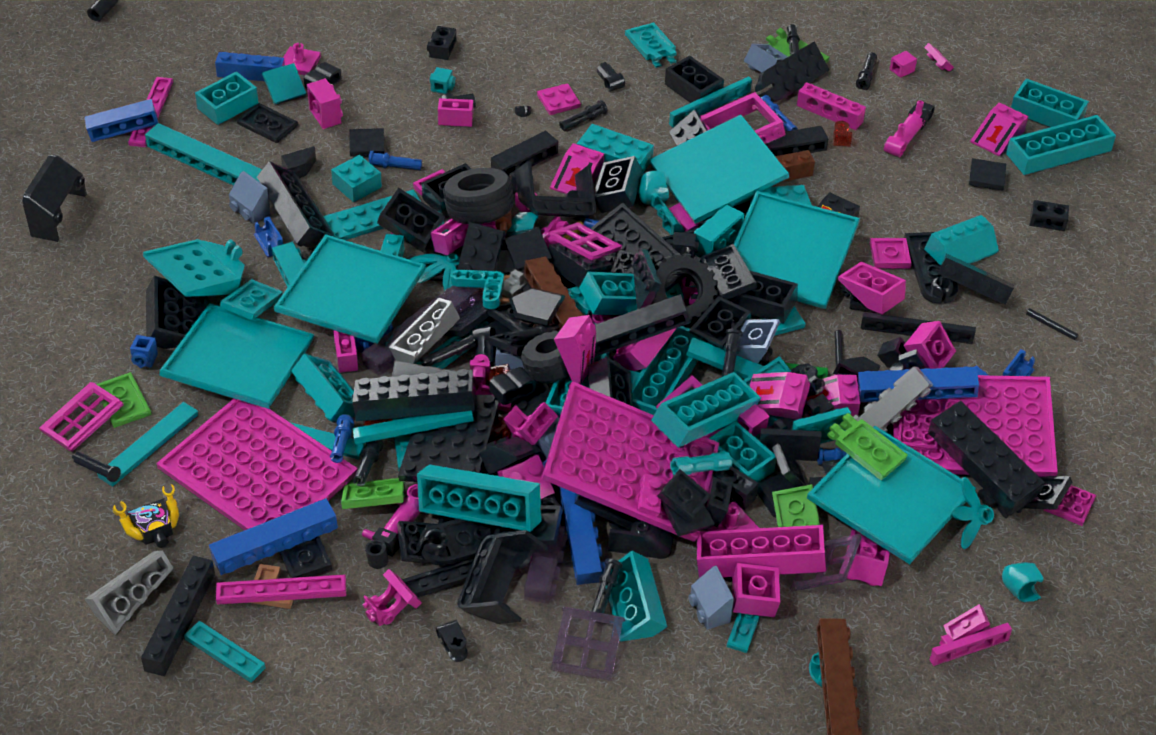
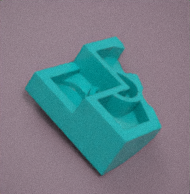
M656 192L652 193V207L657 210V215L663 220L662 227L670 235H673L674 232H685L684 227Z

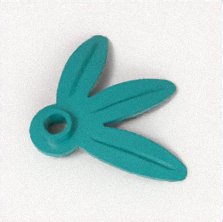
M453 253L445 256L423 254L409 259L423 264L434 263L426 268L418 283L431 279L445 269L443 275L444 292L446 294L452 292L454 286L451 284L450 274L458 268L459 256Z
M963 477L961 481L962 492L970 507H954L951 510V514L955 519L961 521L971 520L965 527L961 537V547L966 549L973 542L982 524L986 525L993 520L994 511L987 505H981L973 485L968 478Z

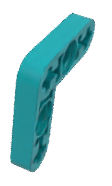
M455 270L451 272L450 278L453 286L484 288L482 296L483 306L487 309L499 307L504 287V274L502 272Z

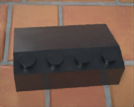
M153 276L146 289V337L155 338L156 345L159 348H177L208 306L207 296L186 297L167 279Z

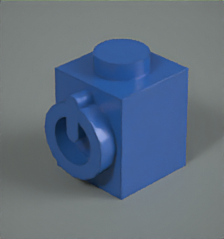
M136 335L130 347L131 360L139 368L145 366L152 367L158 355L156 340L152 337Z

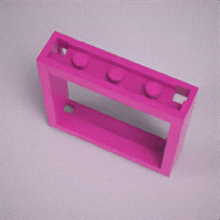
M755 92L700 116L707 129L710 130L739 115L745 116L758 110L770 123L755 130L756 134L765 144L785 135L783 121Z

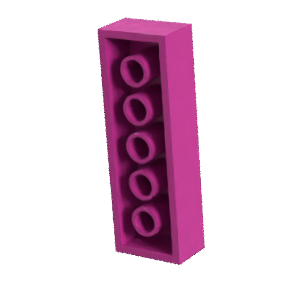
M823 525L699 532L697 538L699 578L713 566L718 567L722 577H733L737 563L779 568V574L826 572Z

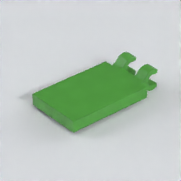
M849 413L842 417L844 421L840 423V426L835 423L829 428L832 431L827 436L832 440H836L835 444L881 481L907 459L908 454L863 419L856 421Z

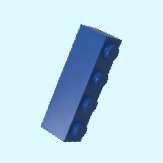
M219 52L215 61L217 77L224 78L237 71L247 80L265 81L262 73L285 66V59L275 56Z
M152 99L85 116L86 129L91 142L154 126L159 123Z

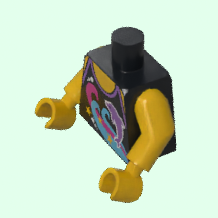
M172 484L171 493H166L164 486L162 487V493L167 497V501L163 498L128 511L127 516L125 514L126 504L124 502H120L123 508L122 511H118L115 505L113 506V513L120 516L121 519L119 521L128 536L138 541L142 540L145 545L155 542L158 548L168 545L167 537L173 535L172 528L176 527L179 518L177 502L173 498L175 488Z

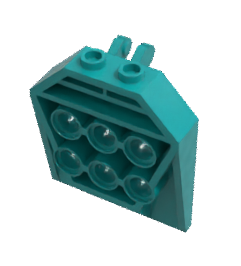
M196 239L143 252V257L186 297L230 295L240 287L245 266L239 260L243 254V249L238 245L236 246L232 239L228 240L225 246Z

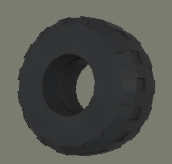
M557 331L543 333L534 337L522 351L523 367L536 382L554 383L570 376L554 341V338L559 333Z

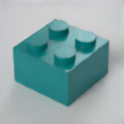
M361 155L331 169L332 184L352 202H356L382 187L381 172Z

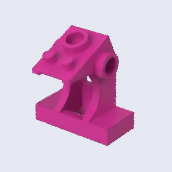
M543 402L529 416H526L517 406H514L503 420L511 430L513 438L518 437L534 445L557 419L558 415Z
M390 569L383 574L389 581L387 590L379 597L375 595L368 598L365 595V603L362 604L365 609L367 608L365 614L371 622L375 621L379 626L383 624L388 625L393 622L395 616L407 604L416 609L422 604L404 581ZM395 598L396 602L387 608L386 605Z

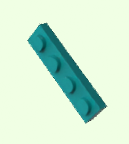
M198 621L185 634L186 641L250 683L266 668L264 662L201 621Z

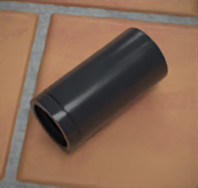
M96 0L87 10L88 17L94 21H101L118 3V0Z

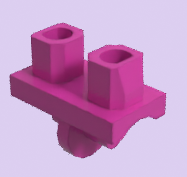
M555 216L549 226L541 230L548 249L549 245L558 242L547 237L546 234L569 226L568 222L562 221L559 216Z
M479 354L473 360H470V370L473 369L475 388H479L480 384L486 385V380L491 378L489 358L486 355Z

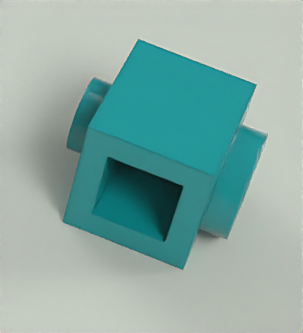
M436 67L434 73L430 75L431 91L447 94L449 90L452 91L456 77L453 76V71Z

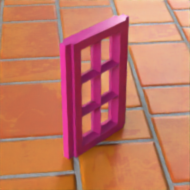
M90 382L39 429L61 446L73 452L124 404L106 390ZM94 393L100 396L89 407L83 404ZM104 399L110 403L100 413L93 410ZM79 406L85 409L74 420L68 417ZM89 413L95 416L84 427L78 424ZM63 420L68 421L70 424L59 434L53 430ZM74 426L80 429L70 440L63 437Z

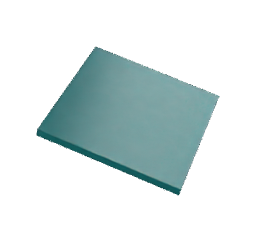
M742 115L649 159L655 171H664L667 187L694 224L715 215L718 210H721L726 205L731 207L755 195L756 191L761 192L789 178L787 170Z
M756 191L734 245L748 270L798 283V302L826 309L858 228L860 218Z
M325 234L275 304L274 311L378 344L426 270V264Z
M209 303L160 369V376L269 409L291 376V370L311 345L314 334L258 317L254 320L245 319L243 316L230 313L228 310L220 308V306Z
M874 426V429L908 454L907 459L881 481L850 455L846 454L807 494V499L910 565L953 517L951 510L966 503L962 492V479L882 429Z

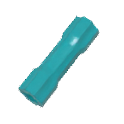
M726 451L696 457H676L670 462V469L673 475L679 469L690 475L691 473L729 470L730 466H732V458L730 453Z

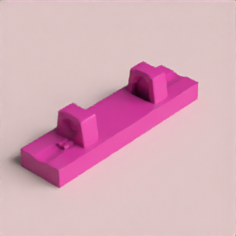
M1008 623L993 628L988 625L978 631V633L955 641L949 634L941 636L940 646L932 648L929 660L933 666L1009 641L1012 628Z

